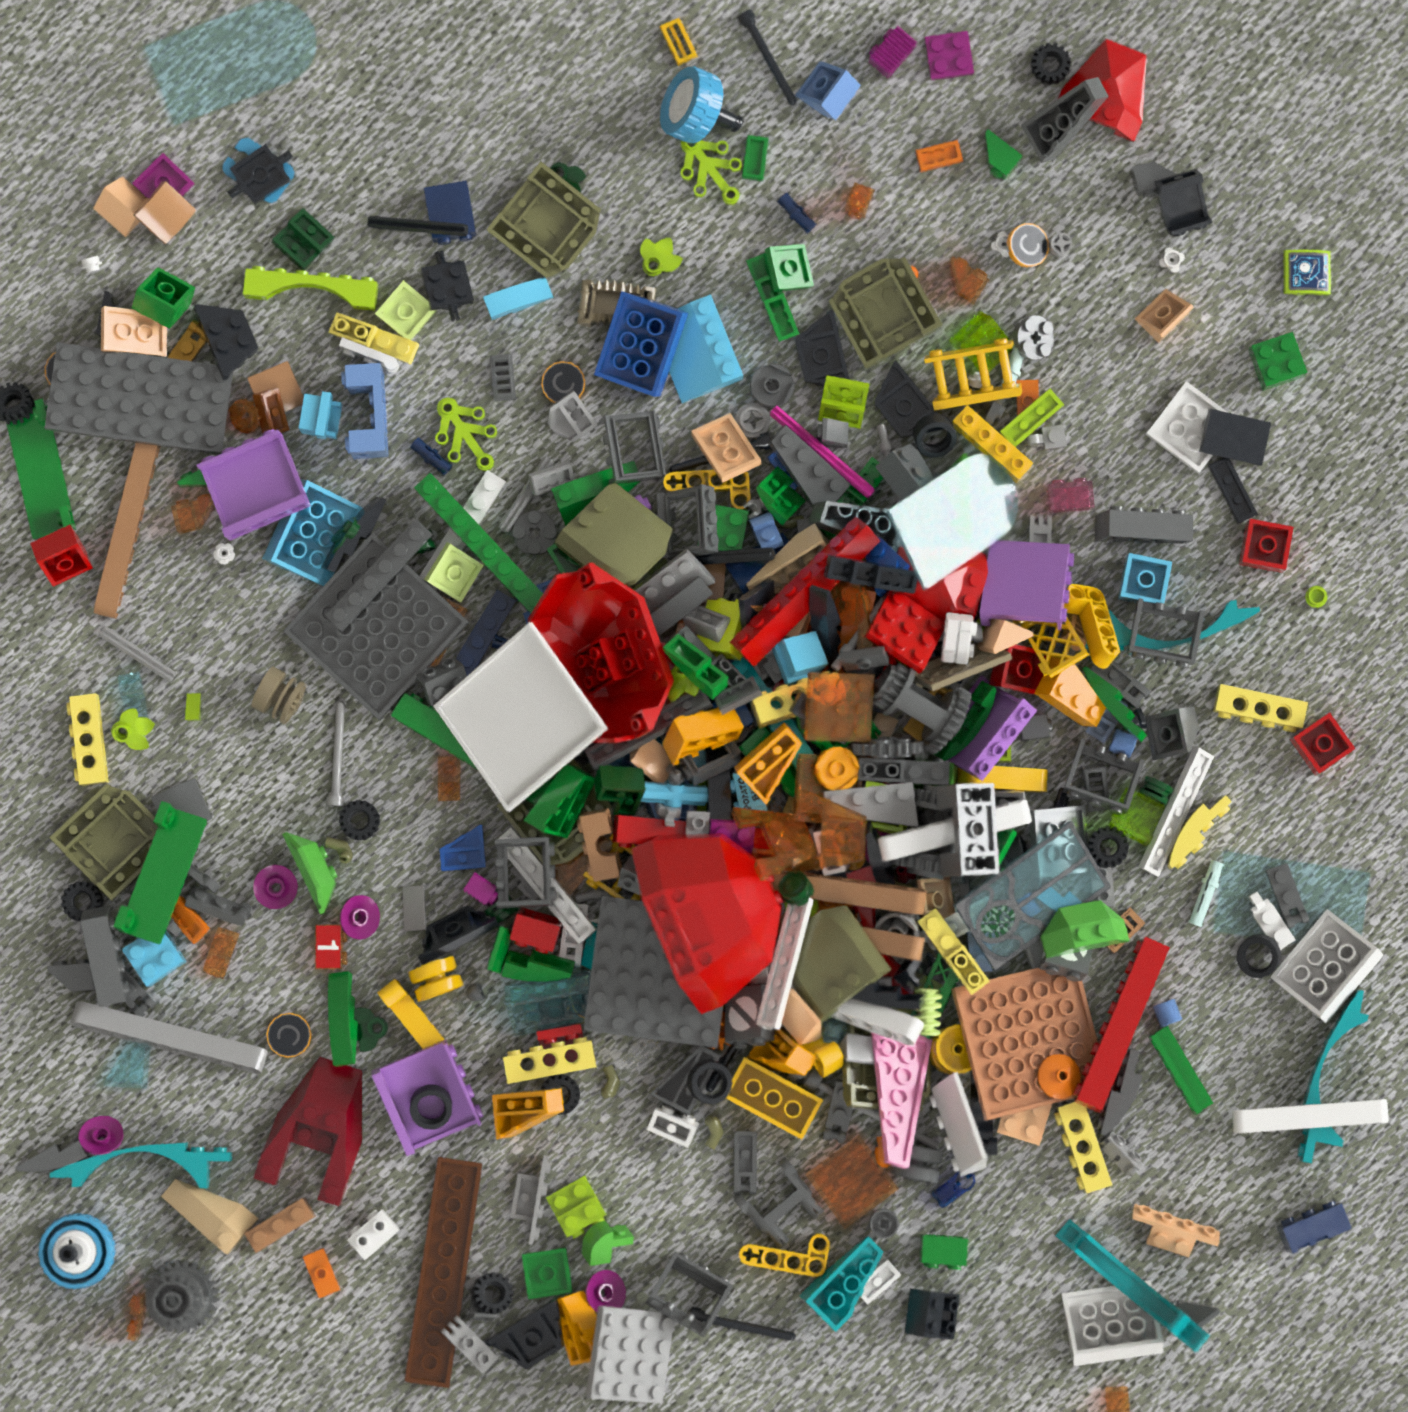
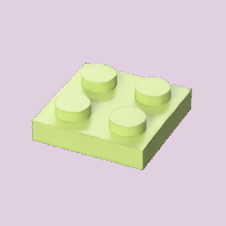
M403 280L375 315L401 337L412 340L437 310L430 311L428 300Z
M446 542L424 580L461 603L484 565Z

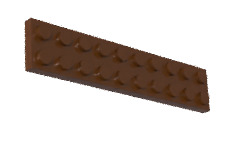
M438 1157L404 1382L445 1388L450 1387L455 1346L441 1333V1330L445 1328L451 1334L453 1331L447 1324L452 1322L456 1327L459 1325L453 1318L456 1315L460 1317L483 1163Z

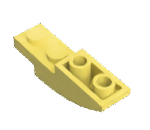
M338 312L329 330L330 334L338 338L348 339L410 365L419 347V344L415 341L378 329L374 325Z
M1226 795L1210 809L1204 804L1200 805L1188 818L1171 849L1167 864L1169 869H1172L1174 866L1177 869L1180 868L1187 861L1185 856L1190 852L1195 854L1204 846L1201 842L1205 837L1200 831L1206 832L1214 824L1212 820L1217 815L1221 818L1230 810L1228 805L1232 801Z
M936 908L917 921L937 951L971 995L990 982Z

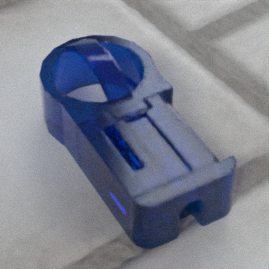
M957 1171L946 1183L936 1189V1193L934 1190L932 1191V1196L938 1201L941 1208H945L974 1187L976 1182L974 1173L966 1175L967 1179L973 1178L972 1184L968 1188L959 1187L961 1183L959 1181L956 1182V1178L960 1173Z

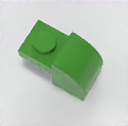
M605 1220L598 1222L584 1236L582 1255L590 1266L611 1263L612 1247L633 1244L634 1236L626 1225L610 1227Z

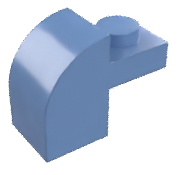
M770 512L749 519L751 531L758 546L760 545L761 548L772 547L774 550L784 546Z

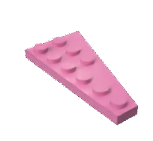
M871 1032L885 1163L905 1169L909 1167L932 1039L919 1035L915 1044L909 1046Z

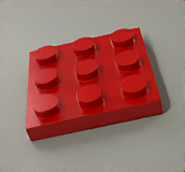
M888 590L864 637L879 647L883 646L886 652L920 674L925 669L945 629V622L903 593Z

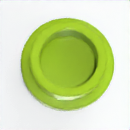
M1320 586L1310 587L1305 593L1306 603L1313 608L1322 607L1327 601V592Z

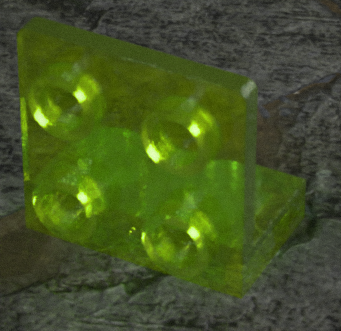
M979 311L949 342L956 349H964L992 344L994 340L1000 338H1007V341H1010V339L990 315ZM1013 347L1011 349H1007V354H1009L1013 350ZM998 351L985 353L988 372L1000 363ZM967 356L979 371L977 356Z
M1128 787L1124 789L1119 803L1123 804ZM1135 791L1127 813H1122L1121 815L1112 814L1107 826L1109 828L1116 827L1117 830L1123 832L1124 836L1147 846L1153 838L1152 834L1165 810V806Z

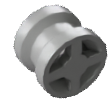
M1062 232L1055 234L1049 243L1050 252L1057 257L1066 256L1072 247L1071 237Z

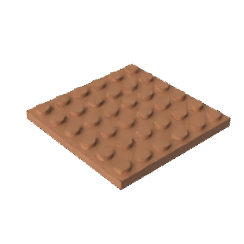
M1035 968L990 979V982L972 995L965 986L951 989L984 1121L1076 1098L1075 1095L1065 1099L1049 1097L1040 1088L1037 1075L1039 1066L1044 1059L1054 1054H1063L1072 1058L1077 1064L1081 1076L1080 1083L1084 1079V1075H1082L1083 1068L1086 1062H1091L1093 1055L1090 1052L1095 1041H1098L1082 981H1070L1065 976L1050 975L1044 970ZM1060 1072L1059 1074L1061 1080H1064L1065 1078L1063 1072Z

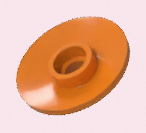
M1054 1054L1044 1059L1039 1066L1037 1075L1042 1091L1054 1099H1065L1073 1095L1078 1082L1080 1083L1081 1078L1080 1070L1075 1061L1063 1054ZM1060 1072H1063V1073H1064V1075H1065L1064 1080H1061V1079H1060V1077H1059Z

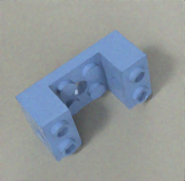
M381 363L345 365V371L341 372L344 389H347L350 394L369 393L370 405L374 409V413L370 414L371 427L373 429L348 431L349 437H345V448L353 459L389 457L385 382Z

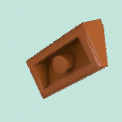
M279 388L253 394L262 434L272 429L278 430L281 433L289 431Z

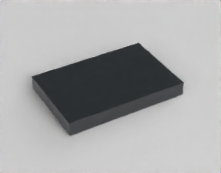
M1208 409L1199 452L1262 466L1271 422Z

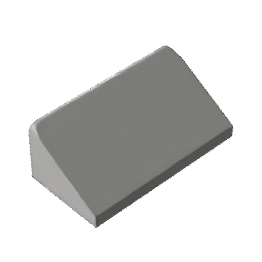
M697 606L683 617L685 626L693 633L715 642H720L730 622V617Z
M425 886L403 887L404 931H426Z
M846 1034L839 1044L845 1061L875 1065L872 1037Z

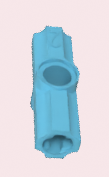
M668 780L665 783L644 781L645 793L641 802L662 803L669 807H681L682 804L705 806L708 800V788L706 785L693 786L683 782L673 786Z

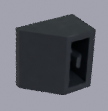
M910 1288L904 1333L926 1338L954 1340L960 1295Z

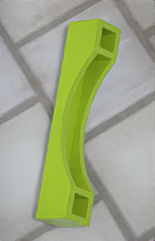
M252 266V269L246 268L243 295L247 299L268 300L276 294L290 289L317 288L339 296L353 309L376 311L379 285L377 281L370 277H361V280L352 279V276L339 275V278L330 277V274L321 272L317 273V275H308L309 272L296 270L295 273H287V270L281 268L267 271L264 267Z

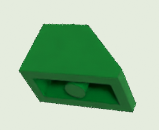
M988 129L985 132L984 141L987 165L991 169L989 172L997 179L1002 178L1006 180L1019 164L1023 155Z

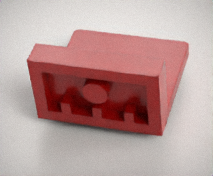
M582 1024L537 1032V1038L543 1050L552 1048V1043L564 1041L565 1045L574 1044L573 1039L584 1037ZM569 1049L565 1054V1058L569 1062H575L578 1058V1053L574 1049ZM548 1053L544 1056L543 1062L546 1066L551 1067L555 1064L556 1058L553 1054Z

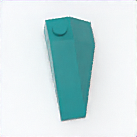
M866 1236L821 1276L817 1277L799 1296L836 1332L852 1316L855 1310L854 1307L859 1297L862 1296L864 1287L869 1277L872 1276L884 1251L869 1236Z

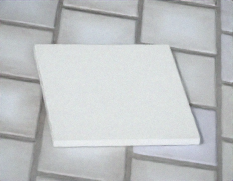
M531 622L433 705L507 812H511L608 729Z

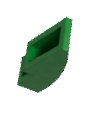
M677 634L663 647L664 652L679 670L712 700L728 687V676L711 664L709 656L681 635Z
M532 949L530 956L509 950L501 976L515 980L538 982L566 979L571 977L575 961L548 953H541Z

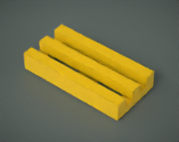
M679 17L659 26L678 66L698 57ZM675 24L678 25L681 34L691 52V54L689 55L686 54V51L676 33V30L673 26ZM667 28L670 29L683 56L681 59L666 31Z

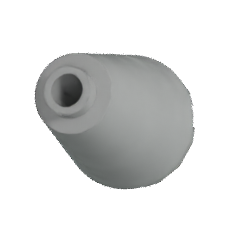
M888 911L877 921L875 929L919 937V924L917 921L920 919V914Z

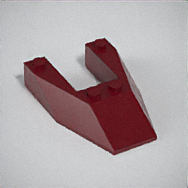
M319 1057L277 1113L253 1178L277 1185L291 1142L332 1155L317 1200L341 1206L362 1144V1070L348 1065L334 1066L333 1060Z

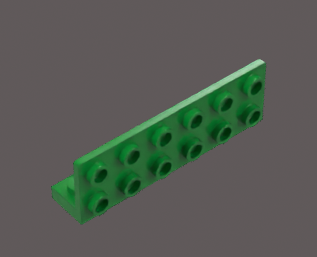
M44 399L34 400L33 414L29 413V419L24 417L23 420L25 422L21 423L18 420L17 425H13L12 421L10 425L7 424L31 535L34 540L68 525H71L73 530H76L54 431L45 430L44 428L48 403Z
M161 801L153 821L158 828L128 906L121 905L113 925L119 932L158 945L163 940L207 824L205 818L174 809L170 803Z

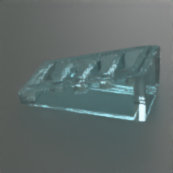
M829 1017L821 1024L823 1042L830 1043L835 1041L836 1043H841L847 1032L846 1024Z

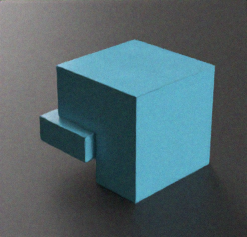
M322 391L321 396L304 394L299 422L301 433L314 435L319 439H337L342 403L332 401L333 395L330 392Z
M816 631L783 639L772 649L784 683L788 686L796 684L798 680L803 678L817 677L828 664Z

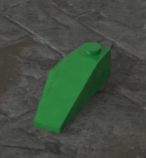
M634 460L622 464L624 474L638 472ZM612 468L551 489L565 527L600 492L610 485L609 480L613 478ZM641 481L618 485L629 492Z
M756 726L748 733L738 748L747 756L772 734V731L768 726L760 729ZM791 762L780 779L782 788L791 797L801 800L806 804L809 797L806 790L803 789L804 785Z

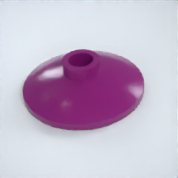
M270 865L263 868L255 877L253 891L258 902L264 907L282 909L290 905L295 899L298 892V882L293 872L281 865ZM275 883H278L281 886L278 892H275L272 889V886Z
M356 895L344 903L340 912V924L346 935L353 939L362 940L370 937L377 930L380 922V911L373 899L365 895ZM357 913L358 919L355 921V914Z
M97 1116L83 1124L78 1137L85 1151L95 1155H103L119 1147L124 1137V1131L121 1123L115 1118Z
M601 1270L594 1273L586 1285L588 1304L596 1313H598V1306L622 1308L626 1299V1288L622 1278L610 1270ZM601 1289L604 1290L603 1297L601 1296Z

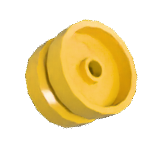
M454 956L430 961L408 972L411 983L418 984L426 981L425 985L416 988L414 991L418 1002L464 986L461 975L454 974L446 977L447 973L457 968Z
M955 1024L939 1029L940 1034L933 1035L931 1038L932 1044L929 1055L931 1064L939 1072L946 1075L956 1072L963 1074L971 1071L961 1026Z

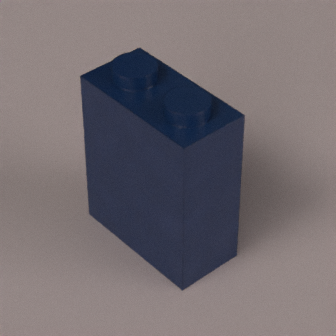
M467 180L424 187L429 221L468 225L467 236L431 233L433 243L438 242V245H447L454 239L464 242L472 240V236H477Z

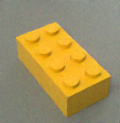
M745 1057L732 1078L731 1092L726 1097V1099L801 1140L823 1102L821 1098Z

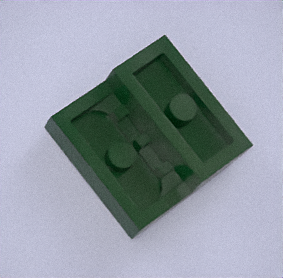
M302 208L288 221L287 226L272 238L271 243L298 268L304 271L329 246L335 237Z

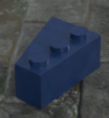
M782 532L780 536L785 546L789 541ZM784 546L775 549V550H774V551H775V555H776ZM769 561L726 563L725 566L735 586L743 596L750 591L746 584Z
M1335 1200L1322 1204L1323 1209L1314 1211V1208L1302 1212V1217L1295 1220L1293 1216L1281 1220V1225L1277 1226V1230L1286 1252L1291 1254L1299 1252L1298 1249L1308 1245L1311 1247L1317 1244L1316 1242L1332 1238L1352 1229L1343 1204L1335 1203Z

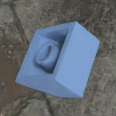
M819 61L795 96L823 116L836 120L861 85L847 70Z

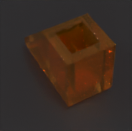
M854 183L846 201L845 211L849 212L848 216L855 219L866 218L875 189Z
M952 256L949 261V267L955 293L975 305L990 279L987 278V274L981 269L976 268L974 270L969 267V263L965 259Z
M210 494L200 495L197 497L198 500L190 502L189 499L179 500L176 502V505L171 506L176 530L179 534L202 529L215 508Z

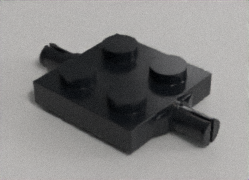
M264 144L229 168L236 178L237 185L227 191V193L233 199L243 192L249 196L254 205H257L291 182L284 171L283 164L294 157L289 150L277 157Z
M440 250V254L439 251H436L437 264L421 267L430 311L438 309L449 310L451 321H459L460 317L457 308L462 305L473 304L474 302L464 260L446 262L444 251Z

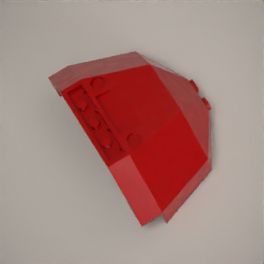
M588 563L575 572L555 575L528 617V623L531 622L535 625L608 728L592 743H617L640 738L653 730L674 682L645 598L593 563Z
M723 833L656 836L653 840L631 848L642 900L678 984L698 1011L704 1014L722 1007L773 961L783 898L779 890H775L772 882L775 879L772 871L766 869L765 864Z

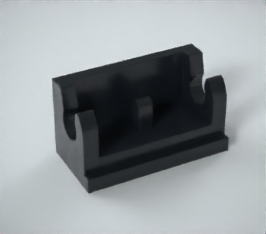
M926 941L923 945L921 961L905 958L893 976L908 994L913 993L915 987L918 988L920 986L919 981L932 965V962L926 955L930 956L934 962L938 959L936 953L928 946L929 944Z

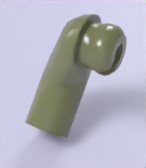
M610 1065L603 1069L607 1082L605 1087L601 1089V1095L605 1099L613 1098L620 1086V1079L613 1065Z

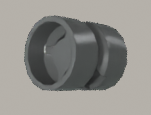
M814 1066L808 1070L805 1076L788 1073L786 1079L794 1084L801 1083L802 1089L811 1094L815 1092L823 1079Z
M880 1208L871 1214L869 1227L877 1237L888 1239L896 1234L899 1228V1220L891 1210Z

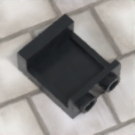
M1197 169L1155 181L1165 229L1171 236H1182L1186 234V231L1192 229L1201 230L1206 228L1208 224H1212V218L1208 215L1201 184L1204 182L1203 175Z

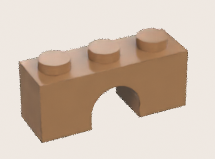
M609 808L582 813L577 824L579 832L583 833L585 840L582 842L584 854H588L590 862L587 863L589 876H593L594 882L620 877L622 864L619 851L605 852L599 845V837L609 834L614 830Z
M304 1197L245 1233V1236L255 1253L315 1218L316 1215Z

